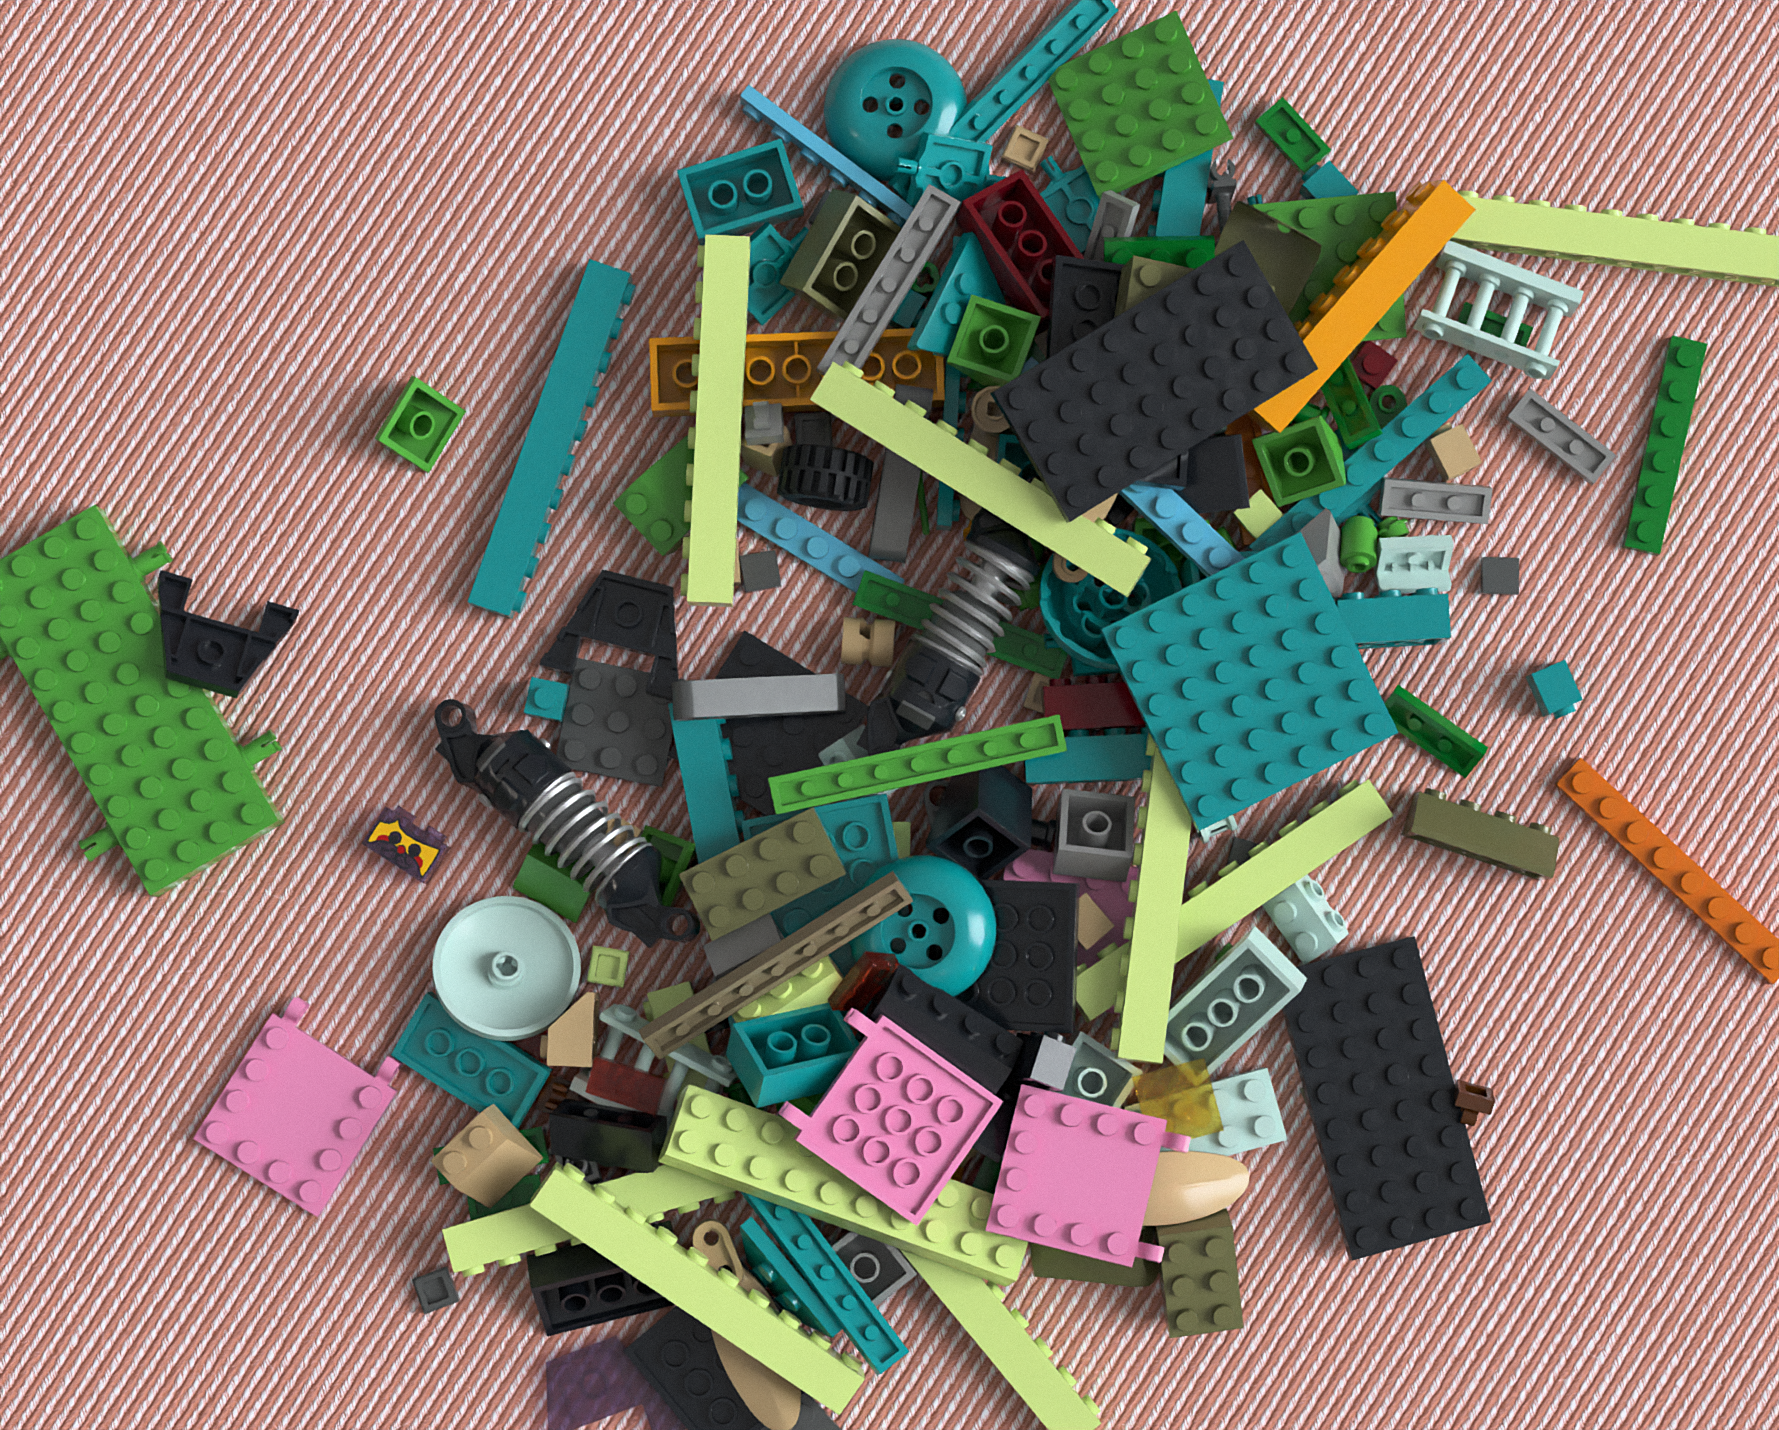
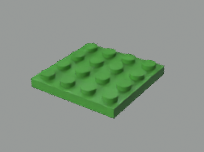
M1177 11L1059 66L1048 79L1100 200L1102 193L1112 190L1119 193L1234 139Z
M1396 191L1250 205L1295 228L1322 245L1318 262L1288 316L1292 324L1298 320L1303 322L1311 313L1308 309L1310 304L1321 293L1328 294L1335 286V283L1332 281L1333 278L1344 266L1348 265L1351 267L1360 257L1356 253L1362 244L1370 237L1375 240L1384 230L1381 227V223L1392 211L1397 210ZM1278 223L1280 231L1290 232V229ZM1403 294L1361 342L1407 337Z

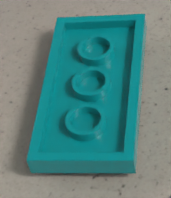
M432 991L424 995L391 1054L479 1113L494 1104L517 1129H519L553 1070L509 1041L487 1039L464 1029L449 1016L440 1003L438 996Z

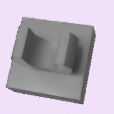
M768 401L753 402V406H745V439L748 446L784 442V421L781 403L769 404Z

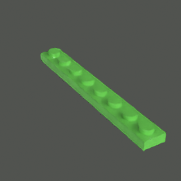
M1058 714L770 777L768 782L775 814L777 815L1067 751L1060 715Z

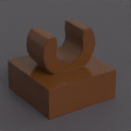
M550 1074L542 1087L535 1109L551 1114L565 1098L579 1100L580 1094L569 1089L572 1081Z
M1457 1079L1454 1103L1455 1106L1461 1107L1462 1110L1460 1123L1475 1126L1479 1112L1488 1115L1492 1113L1495 1103L1493 1089Z

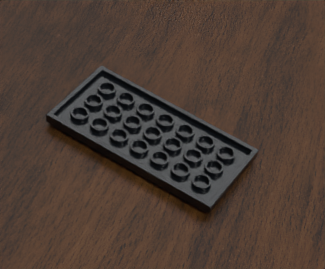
M1242 240L990 394L1065 521L1068 523L1318 370V367L1245 241Z
M1415 936L1296 967L1307 980L1301 992L1287 1003L1282 1010L1349 1260L1353 1261L1491 1223L1466 1125L1460 1123L1462 1110L1461 1107L1455 1106L1454 1103L1456 1088Z

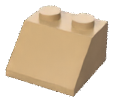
M586 992L548 1028V1035L541 1036L540 1056L541 1058H547L546 1066L595 1067L598 1048L600 993Z
M492 1104L475 1117L430 1161L457 1190L491 1208L528 1174L543 1157L506 1116Z

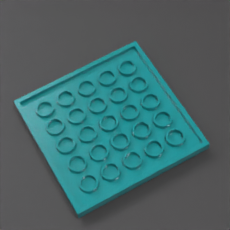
M1301 532L1099 630L1197 831L1207 828L1399 733Z

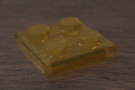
M1205 1058L1131 1077L1141 1114L1167 1120L1166 1132L1177 1133L1194 1139L1224 1131Z

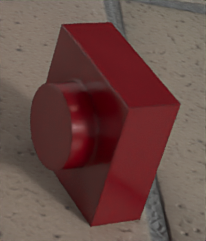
M1367 341L1352 362V366L1358 379L1375 391L1376 389L1378 390L1398 360L1372 341Z

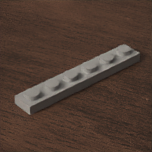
M928 185L817 367L818 373L824 376L832 362L842 367L844 362L847 361L860 370L862 369L960 208V201L934 186Z

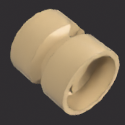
M989 386L979 391L974 397L971 406L972 418L976 425L991 436L998 437L1000 434L1014 435L990 394L1000 388V386Z
M844 617L841 664L862 665L865 660H869L872 666L892 667L895 620L875 619L872 624H867L864 618Z

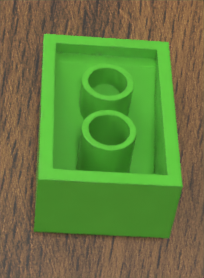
M688 435L638 477L613 502L662 556L674 553L683 545V537H690L691 523L684 522L685 500H692L693 486H686L687 463L694 464L695 449H688ZM741 468L739 472V488L749 479L748 475Z

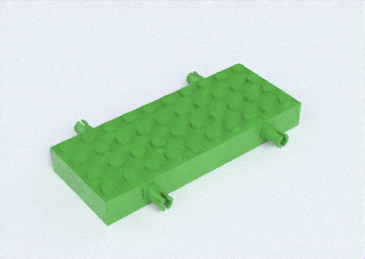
M93 505L0 559V660L7 656L14 659L107 820L106 827L79 841L80 848L87 850L84 852L87 859L91 862L96 857L119 845L123 848L149 895L159 897L285 823L254 770L255 764L277 751H281L282 747L276 741L277 738L271 729L242 746L238 743L208 690L165 678L160 610L156 599L145 582V576L172 562L173 559L167 553L168 550L161 541L133 558L129 555L104 510L97 505Z

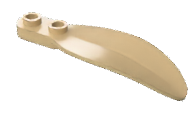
M1161 1151L1142 1226L1180 1224L1203 1218L1228 1207L1248 1187L1249 1172L1246 1166L1236 1159L1221 1154L1188 1151L1186 1153Z
M717 1219L701 1221L694 1229L693 1245L695 1249L702 1252L709 1259L707 1264L717 1271L723 1265L729 1266L732 1269V1273L740 1280L738 1285L748 1292L752 1289L761 1292L770 1300L769 1306L779 1312L775 1302L764 1286L743 1267L727 1226ZM708 1231H714L718 1234V1240L714 1243H708L705 1241L704 1235ZM711 1329L721 1362L735 1389L753 1415L771 1430H791L799 1417L801 1389Z

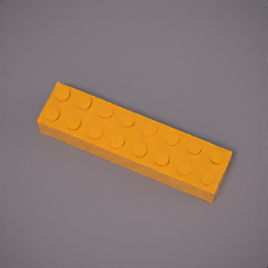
M1445 180L1427 181L1424 184L1418 182L1405 196L1408 202L1399 212L1397 210L1392 211L1381 223V227L1384 230L1375 240L1370 237L1362 244L1356 253L1360 256L1351 267L1348 265L1344 266L1332 280L1335 286L1327 295L1321 293L1308 307L1311 313L1303 322L1298 320L1293 324L1316 363L1318 370L1246 413L1265 431L1281 433L1476 210Z
M916 328L885 329L861 369L864 372L861 379L872 386L878 380L894 391L896 384L933 389L931 407H943L945 402L943 357L935 356L932 352L923 350L913 351L907 348ZM839 331L747 334L742 414H745V406H753V402L768 401L769 404L781 403L783 413L827 411L811 401L810 398L824 377L817 372V367ZM693 336L649 338L651 411L654 417L696 416V413H690L691 390L698 391V376H692V355L699 354L700 340H694Z

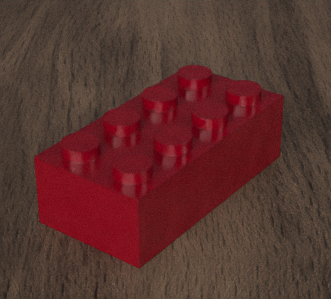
M1021 169L963 200L956 217V222L964 233L973 232L977 236L995 279L1014 307L1041 317L1036 335L1048 329L1052 259L1056 255L1084 259V257L1024 170Z

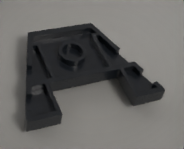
M160 570L157 585L165 678L237 699L296 623L299 610L267 601L259 632L237 627L184 611L193 579Z
M602 570L577 606V611L566 627L564 626L557 635V640L542 657L539 665L544 669L573 676L583 640L655 657L645 692L647 695L672 701L671 683L679 681L674 588Z

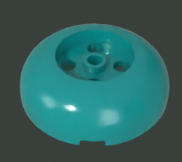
M906 39L876 41L856 50L835 71L828 85L824 101L825 128L834 149L877 181H890L895 175L899 174V172L892 171V164L898 165L893 162V159L899 157L914 160L918 154L923 131L949 136V130L956 123L968 104L966 92L956 70L934 49L919 42ZM894 75H900L904 77L905 84L901 88H893L889 83L890 78ZM872 98L877 101L878 108L874 112H866L862 106L863 102ZM922 101L928 104L929 111L925 115L917 114L914 111L916 102ZM892 102L894 104L902 103L903 107L899 111H893L890 109L889 104ZM890 126H900L903 133L899 138H890L887 134V129ZM960 130L953 137L959 138Z
M1116 528L1114 536L1125 543L1129 537L1135 539L1148 548L1145 555L1151 558V561L1130 593L1135 596L1138 606H1129L1126 603L1128 597L1107 584H1104L1101 588L1096 586L1094 583L1096 577L1089 573L1078 582L1067 583L1061 581L1056 577L1052 569L1053 554L1043 570L1039 585L1041 616L1054 641L1076 660L1093 667L1109 670H1118V667L1099 630L1110 625V623H1115L1182 590L1177 576L1178 570L1169 556L1159 546L1144 536L1120 528ZM1066 561V567L1070 571H1075L1078 568L1072 562ZM1085 604L1091 611H1080L1077 605Z
M913 855L887 863L875 871L864 882L858 892L893 871L909 892L913 900L911 903L913 911L908 917L901 916L897 911L849 941L856 965L865 978L876 988L884 984L896 967L902 964L924 982L942 989L954 997L960 994L980 977L993 954L996 941V918L990 898L969 871L948 859L931 855ZM937 908H945L949 912V919L946 923L940 924L935 921L934 911ZM917 924H922L926 928V934L922 938H918L917 934L913 932V927ZM899 937L905 941L906 949L903 953L892 951L890 943L894 938ZM936 944L942 948L943 955L939 960H931L928 957L927 949L930 945Z

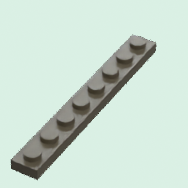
M893 871L640 1028L638 1031L642 1040L659 1060L912 903L913 900L909 892Z

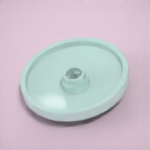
M515 896L486 898L458 912L441 932L434 949L432 963L434 988L440 1003L449 1016L471 1033L498 1041L526 1039L547 1030L571 1006L577 993L581 974L579 949L573 934L564 921L544 905L533 900Z

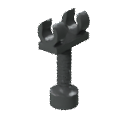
M1230 159L1226 163L1229 174L1223 172L1222 176L1216 171V160L1213 162L1207 186V192L1209 193L1207 197L1208 204L1217 203L1220 234H1222L1232 211L1231 199L1237 186L1236 179H1233L1235 165Z

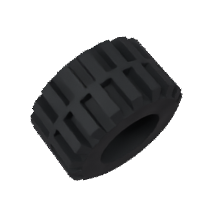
M817 444L787 446L783 450L777 493L788 501L814 508L835 511H857L864 509L868 504L874 462L860 453L832 446Z

